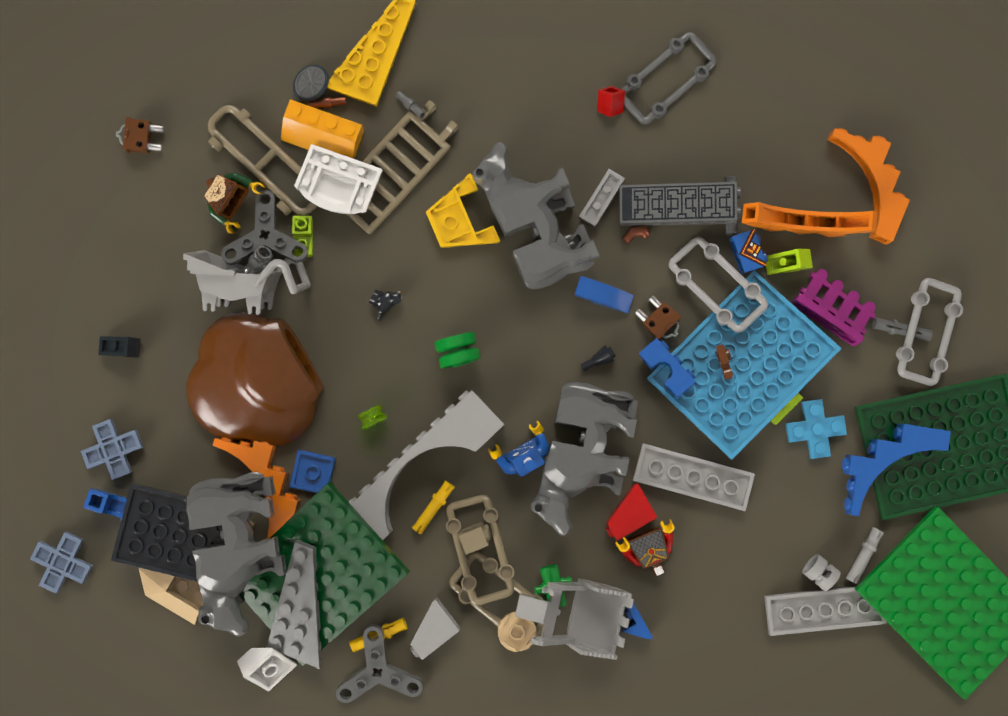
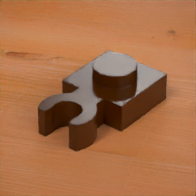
M724 344L716 346L715 353L722 369L724 380L732 379L733 373L729 365V360H731L730 351L725 349Z

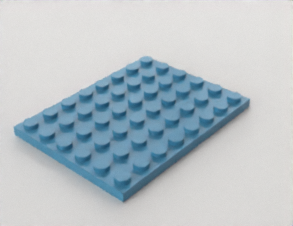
M755 270L746 280L749 283H757L760 286V293L768 301V308L744 331L738 333L731 330L727 325H720L716 319L717 315L712 312L671 353L672 356L677 355L683 363L681 366L685 370L689 369L696 377L694 379L696 381L695 385L679 399H676L664 385L672 376V371L668 366L659 365L647 378L656 389L731 460L842 349ZM739 285L719 307L730 310L732 320L739 325L760 306V303L756 299L747 298L745 296V289ZM724 344L725 349H729L731 355L729 365L733 377L728 380H724L722 369L715 353V347Z

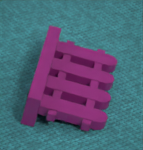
M820 269L816 273L811 272L809 275L811 281L806 288L802 287L800 289V294L793 298L791 304L854 347L860 344L865 337L863 334L867 331L864 329L869 319H874L876 316L873 313L875 304L871 301L863 305L858 303L857 301L860 296L857 291H851L846 295L842 292L844 285L840 280H835L831 284L827 282L828 273L826 270ZM823 286L827 291L822 299H820L816 294ZM837 297H839L843 301L836 310L832 305ZM856 308L859 312L852 321L848 316L852 309Z

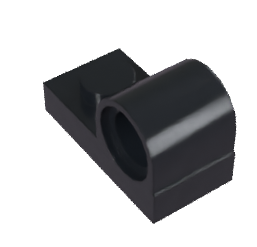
M100 336L98 355L139 358L141 339Z

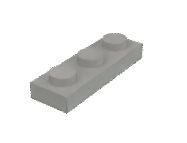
M608 169L581 212L579 219L595 228L625 178Z

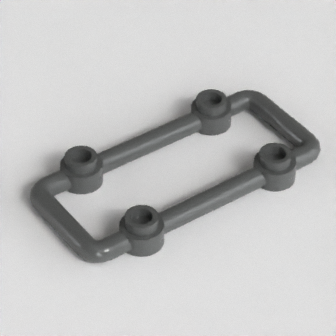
M687 32L680 38L671 39L668 49L639 74H632L627 78L626 85L621 88V90L625 91L624 106L638 122L644 125L649 124L655 118H663L671 104L694 84L704 82L708 78L709 71L717 63L715 55L692 32ZM691 40L709 62L705 66L696 67L693 76L665 101L655 103L651 108V113L644 117L626 97V94L630 90H638L645 77L672 54H680L684 44Z

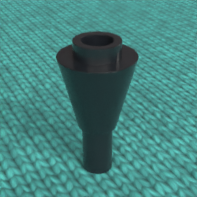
M604 345L590 360L581 364V367L586 371L593 366L614 362L613 358L616 355L611 346L607 348Z

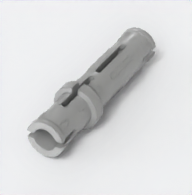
M872 527L868 538L862 543L863 547L846 579L858 584L871 556L878 550L876 547L884 532Z

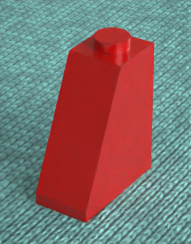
M638 483L632 484L607 519L608 527L605 529L610 538L615 537L618 541L657 518Z

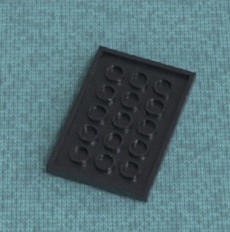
M131 483L111 561L198 582L196 562L192 551L205 545L224 543L220 536L222 525L189 530V518L186 509L187 496Z

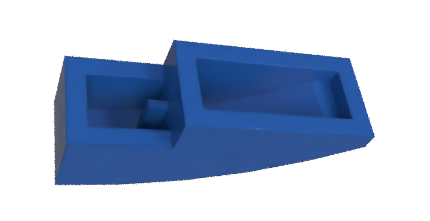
M580 276L574 296L592 301V303L627 314L634 297L630 293Z

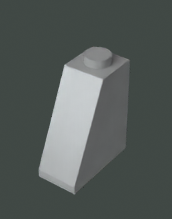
M438 597L433 599L410 644L412 646L410 648L412 653L422 660L460 631V626Z

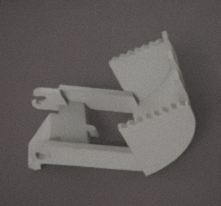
M578 578V582H548L547 587H543L542 593H549V601L520 594L515 616L543 624L541 636L532 637V644L538 646L566 644L580 655L617 660L618 656L615 654L616 646L624 648L625 638L619 635L621 626L628 628L630 620L623 616L625 606L628 608L633 606L634 599L631 598V593L610 585ZM562 591H575L567 632L564 635H553L556 617L561 613V610L558 608Z

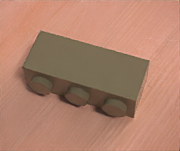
M482 521L461 529L459 533V539L465 554L488 546L491 539L490 529Z

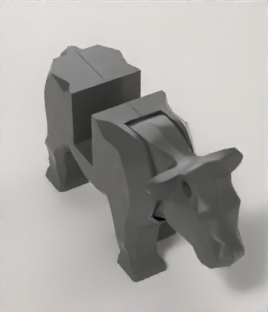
M502 142L494 144L491 152L473 171L472 178L484 189L504 238L532 227V235L538 241L514 250L512 253V257L526 287L541 289L561 280L567 274L582 272L591 268L594 264L593 260L599 258L600 255L593 239H589L584 225H579L573 235L564 237L559 232L555 213L564 212L566 209L575 207L569 189L564 190L561 195L555 196L562 189L569 187V181L563 167L557 170L555 177L551 180L541 181L537 184L529 183L522 179L511 177L507 161L509 152L507 145Z
M568 382L562 385L554 423L584 429V431L580 432L578 443L581 444V447L556 441L550 442V449L543 467L540 490L530 504L531 511L538 514L561 536L568 535L572 528L569 521L570 498L577 496L585 491L587 487L590 488L592 486H606L615 495H620L623 482V477L621 476H626L629 458H620L617 455L608 456L605 452L607 448V432L610 429L619 428L626 437H634L638 401L633 400V396L626 391H606L581 382ZM612 471L617 472L620 476H616Z
M251 472L235 479L212 478L194 484L189 490L186 504L189 530L222 525L220 536L221 540L224 541V543L205 545L192 551L196 562V577L203 604L198 610V620L202 625H208L216 630L227 631L237 637L246 634L249 623L241 613L236 596L242 592L249 580L255 575L268 571L275 572L278 576H283L287 573L285 555H280L278 536L255 542L254 530L249 520L251 514L260 513L266 518L275 516L272 497L261 498L257 496V494L271 496L276 493L273 476L264 477L262 473Z

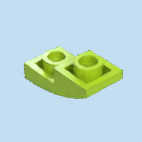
M293 216V239L304 244L308 250V257H313L312 216ZM295 249L293 256H301L303 250Z

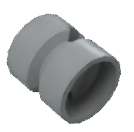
M815 554L805 564L802 573L810 580H815V584L822 590L827 591L838 581L841 573L833 565H827V560L821 555Z

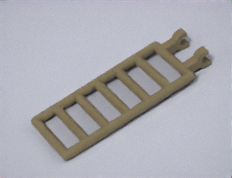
M431 100L422 109L426 113L422 119L413 111H409L362 161L369 165L373 161L403 189L394 197L378 182L375 190L390 204L381 211L370 201L368 209L377 216L370 225L357 213L347 214L367 234H372L451 148L446 141L458 130V125L451 121L440 135L428 126L424 121L437 109ZM411 120L441 147L434 156L404 129ZM398 134L429 161L422 169H419L391 143ZM385 148L416 175L409 183L402 179L378 156Z

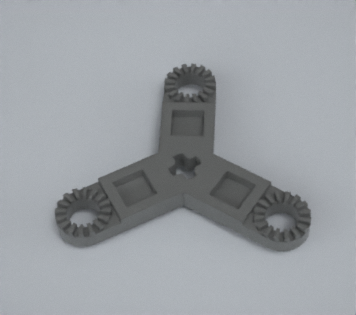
M268 190L260 191L259 193L262 195L257 194L255 199V230L225 246L221 251L223 261L229 265L238 264L243 259L250 257L258 247L265 246L295 263H302L308 257L306 246L276 230L275 197ZM268 196L271 200L268 204H262V197ZM264 232L268 234V239L266 240L262 238V233ZM297 248L303 250V254L299 257L293 256ZM229 251L236 252V256L233 259H227L226 254Z
M376 624L368 625L363 633L367 666L338 686L336 691L337 699L342 703H350L378 683L410 697L420 695L423 690V682L420 677L418 678L407 671L388 664L382 628ZM376 631L379 636L371 639L368 632ZM374 668H376V669H380V668H381V669H382V670H381V674H379V673H375V674H374ZM412 682L416 683L419 686V688L412 691V689L410 690V688L408 687V684ZM349 689L352 694L345 697V695L341 694V690Z

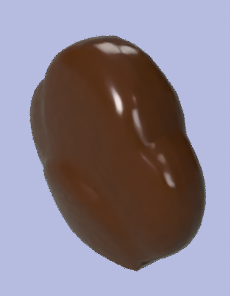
M237 312L222 316L210 325L201 339L198 360L191 369L186 383L188 406L198 423L211 434L219 438L248 440L252 443L254 441H265L270 445H275V447L290 444L307 431L314 420L318 398L324 390L322 381L306 350L284 319H270L256 313L248 314V312Z

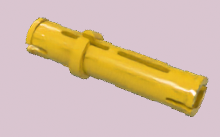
M447 480L444 481L438 492L433 494V499L417 522L412 526L413 530L418 531L421 535L423 534V531L440 507L445 505V500L455 488L453 484H449Z
M403 617L390 624L385 623L381 627L384 639H390L392 635L408 629ZM376 631L368 633L371 639L379 636ZM363 636L349 641L354 653L364 648Z

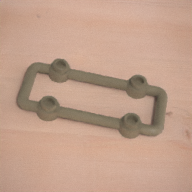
M482 494L449 504L446 509L448 517L446 529L453 536L463 574L461 586L468 592L471 603L482 605L511 596L515 590L512 579L515 572L514 568L508 564L497 525L499 514L492 507L490 498ZM483 502L485 507L483 518L490 525L501 565L499 576L505 580L507 589L477 597L475 592L477 580L471 576L465 551L459 539L462 524L455 518L454 510Z
M478 551L468 555L467 562L469 567L477 559L483 564V570L486 573H494L502 579L499 576L500 568L495 558H487ZM460 566L449 580L451 589L458 594V599L461 603L471 604L495 625L499 626L502 619L483 604L474 605L471 603L468 592L457 584L463 575ZM513 579L515 591L519 594L543 600L541 595L531 594ZM538 623L536 626V636H539L542 632L543 624Z

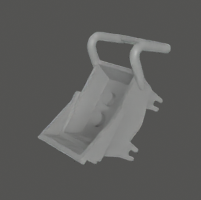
M206 250L183 253V260H187V270H190V274H196L202 294L203 311L208 310V303L211 304V311L214 312L216 306L222 305V299L225 300L224 306L228 307L230 301L246 298L248 314L253 313L252 308L255 306L256 314L259 315L261 309L265 308V302L268 303V310H271L274 291L282 273L291 294L302 292L311 287L303 262L295 263L288 258L272 260L264 270L258 271L255 274L244 273V265L237 263L235 265L226 264L221 256ZM291 263L296 265L302 281L301 284H295L289 268Z

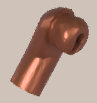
M645 225L632 226L621 239L626 244H629L636 236H641L644 239L648 238L651 232Z

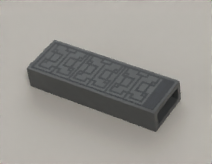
M737 182L620 185V226L736 224L737 218H741V207H737V199L741 198V188L737 187Z

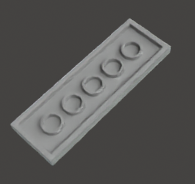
M642 443L632 480L746 511L755 474Z
M857 586L832 588L827 591L813 590L764 595L768 633L770 636L887 623L855 590Z

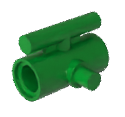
M557 564L547 565L540 568L543 583L540 586L534 587L536 595L542 593L543 587H547L548 582L573 581L570 576L566 578L560 576ZM562 591L559 607L567 605L564 591ZM543 593L546 594L547 600L549 601V593Z

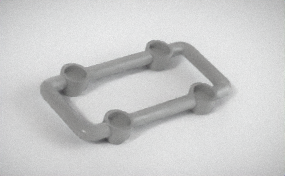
M694 237L669 261V268L676 275L677 283L683 286L687 285L717 315V322L720 325H727L734 332L744 331L768 308V301L760 293V286L757 283H749L719 254V247L716 244L708 243L702 237ZM697 244L704 249V256L707 259L715 260L745 289V296L747 298L756 299L760 303V306L739 325L732 320L730 310L721 309L691 280L689 270L680 269L676 265Z
M925 278L921 281L919 291L911 296L914 309L904 345L896 351V357L899 360L897 371L903 378L933 386L938 383L941 373L947 370L948 362L945 356L955 319L963 313V307L960 304L962 293L958 287L932 278ZM928 285L954 294L952 303H948L944 308L948 318L938 355L929 363L930 369L933 371L931 378L905 370L907 362L914 358V350L911 347L922 307L926 306L930 300L927 293Z

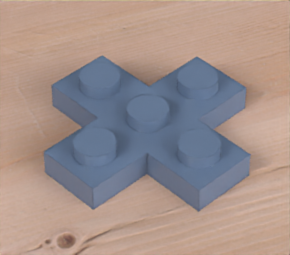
M113 419L93 425L92 428L98 444L81 451L87 469L106 463L112 480L133 473L126 454L144 448L138 431L133 430L119 436Z
M67 531L64 532L57 548L43 541L37 543L30 560L47 567L39 586L54 593H59L66 577L81 584L86 582L93 565L76 557L85 539Z

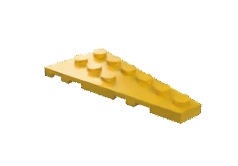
M393 0L384 10V14L379 20L375 21L371 26L370 31L361 38L347 55V59L334 71L333 76L329 79L327 89L377 107L414 11L416 0Z

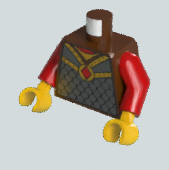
M669 519L670 523L668 525H664L663 521H661L662 528L657 526L629 539L623 537V544L619 545L617 542L615 544L626 560L635 566H642L643 569L651 567L654 576H658L665 572L662 562L669 559L668 554L672 551L674 525L671 519Z

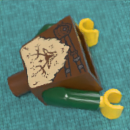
M229 173L224 177L218 174L215 178L208 179L206 182L208 190L204 194V198L208 202L210 216L221 225L225 224L227 232L231 234L236 233L232 230V225L236 228H241L238 222H230L229 220H232L250 191L248 187L252 188V191L258 195L262 194L256 191L257 186L260 185L265 188L263 184L259 182L253 183L251 179L239 173Z

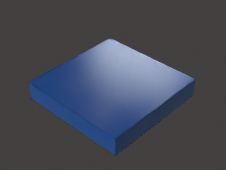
M299 449L289 487L318 493L327 483L331 482L336 457Z

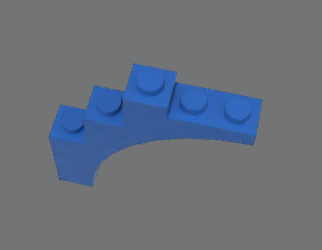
M897 424L893 432L895 442L871 439V443L868 444L867 448L869 458L846 455L841 465L843 474L850 475V479L847 480L846 484L848 496L844 500L845 513L859 516L863 499L870 485L893 462L916 452L929 450L948 451L951 431Z

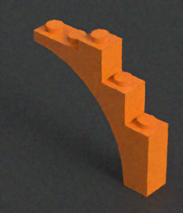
M835 128L829 133L827 140L838 145L854 158L867 177L873 194L874 211L878 212L876 232H870L869 238L887 245L894 241L910 201L902 193H893L901 171L895 169L896 167L891 164H883L891 143L882 136H873L866 141L864 137L851 135L843 128Z
M756 202L743 204L742 223L770 232L787 230L797 234L817 233L827 237L846 236V234L876 232L878 212L805 211Z
M226 437L215 438L213 446L239 458L252 472L262 473L264 477L273 476L276 493L271 496H265L266 498L272 497L275 515L269 517L267 539H269L298 512L301 499H297L295 494L285 493L283 495L289 472L284 471V467L273 465V468H271L276 450L275 445H270L265 441H254L253 446H251L252 443L240 440V443H237Z

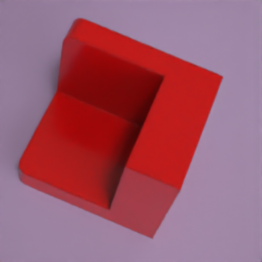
M613 86L598 90L597 112L609 117L623 113L625 91Z

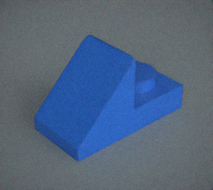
M633 603L632 608L624 611L630 621L633 619L634 621L628 624V628L622 627L621 629L625 633L650 640L653 636Z

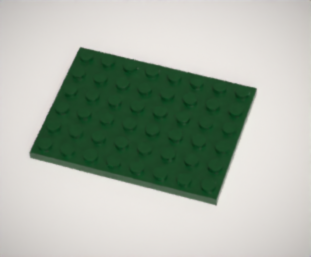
M1006 373L854 406L867 458H869L867 448L868 444L871 443V439L895 442L893 432L897 424L951 431L948 451L929 450L904 456L890 464L876 477L872 484L882 520L931 510L935 506L940 508L1008 493V378Z
M331 482L327 483L269 538L278 536L280 555H285L287 569L294 543L297 540L316 547L317 600H319L321 629L319 630V642H321L322 649L410 572ZM272 571L255 575L240 593V596L270 630L272 629L286 574L278 576ZM297 660L302 666L306 664L304 662Z

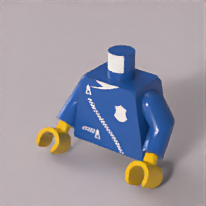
M536 421L538 425L535 428L531 424L529 425L530 430L536 437L506 453L504 456L499 445L495 444L497 449L495 451H491L488 448L492 459H497L496 462L506 474H517L522 477L545 463V456L548 454L550 447L543 434L544 428L539 421Z

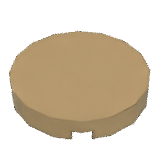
M511 612L500 621L498 626L499 640L506 649L513 652L529 649L532 645L531 638L536 637V625L534 621L516 617V612Z

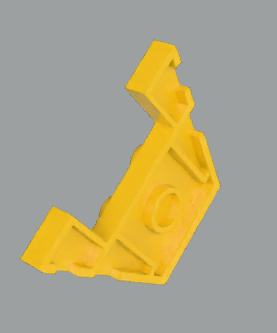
M471 173L426 211L441 248L500 242L494 225L475 233L462 204L461 197L478 191Z

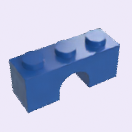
M656 338L639 353V357L651 371L659 365H666L671 369L672 376L664 385L676 399H679L695 385L696 381L694 379L696 377L689 369L685 370L681 366L683 363L677 355H671L668 351L670 349L663 340L660 342Z
M90 489L83 508L101 514L114 515L122 519L127 498L101 489Z

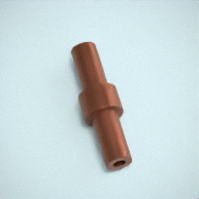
M323 97L322 100L308 102L310 107H324V109L347 104L346 97Z

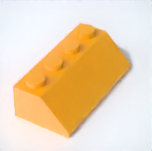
M290 99L283 117L281 141L309 150L311 144L355 159L365 130L361 124Z

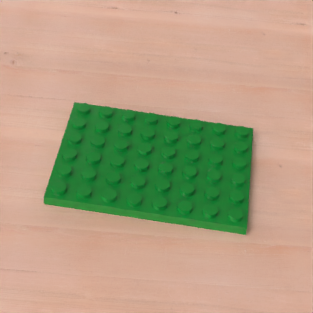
M935 506L855 588L870 606L964 700L1008 656V578L939 507Z

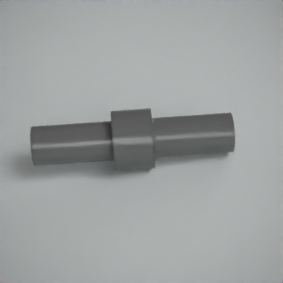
M401 91L396 93V97L404 103V107L407 110L413 111L421 119L425 116L426 113L417 106L415 100L408 98Z

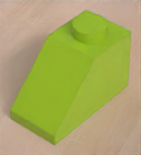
M794 249L767 256V275L813 268L810 249Z

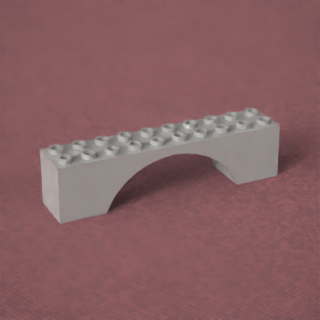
M466 390L458 398L460 402L456 406L451 404L444 411L446 415L442 419L440 417L435 419L430 424L432 428L428 432L423 431L417 436L416 440L418 442L414 445L409 444L401 452L403 456L400 459L398 457L394 458L387 465L389 469L386 472L383 470L373 478L374 483L372 485L368 484L358 492L360 494L359 498L354 497L349 501L382 540L393 531L389 515L392 488L400 472L412 459L427 450L443 446L463 447L476 452L504 425L472 390L470 392Z

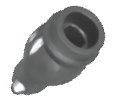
M265 246L258 247L250 255L244 273L255 274L258 271L264 270L274 257L271 250Z

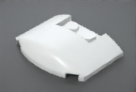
M311 144L294 186L297 190L299 189L308 201L325 210L341 214L365 213L383 170Z

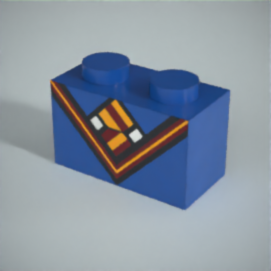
M755 229L732 236L729 239L741 275L767 266V256L761 250V238L755 232Z

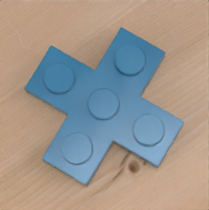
M822 399L801 402L804 421L785 423L788 442L807 440L810 459L831 456L828 437L847 435L844 415L825 418Z

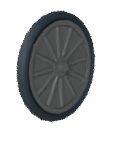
M309 65L301 69L293 82L295 96L302 101L308 102L322 96L329 83L327 71L320 65Z

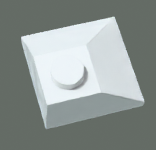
M251 648L237 661L243 677L267 691H270L297 666L295 661L273 648Z

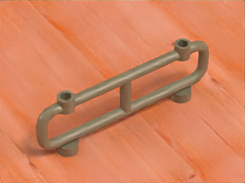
M225 105L218 109L208 121V130L212 137L207 142L218 152L225 147L281 200L276 207L283 214L288 216L293 211L297 215L304 216L311 213L317 207L315 204L310 202L305 208H300L261 172L276 155L298 175L301 167L250 120L252 116L247 110L243 108L240 111L233 105ZM226 113L234 114L241 123L271 149L256 165L247 159L216 129V123Z

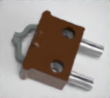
M126 117L125 124L122 125L120 131H116V137L119 138L123 149L128 154L130 152L149 154L150 150H162L161 144H151L150 142L151 132L163 133L164 127L152 125L149 120ZM125 128L124 140L122 141V137L119 134H121L123 132V129Z
M651 296L649 301L657 309L649 317L641 309H638L635 314L643 321L642 325L655 339L660 340L662 337L665 339L675 338L678 335V321L681 319V314H677L665 301L661 303L656 297ZM665 309L668 311V313L665 314L662 310ZM649 323H653L654 327H650ZM676 324V328L674 330L675 334H669L668 336H665V334Z

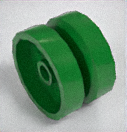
M474 332L458 334L434 342L437 353L449 352V354L443 355L438 359L440 369L455 368L481 359L478 348L466 349V347L472 346L477 342Z

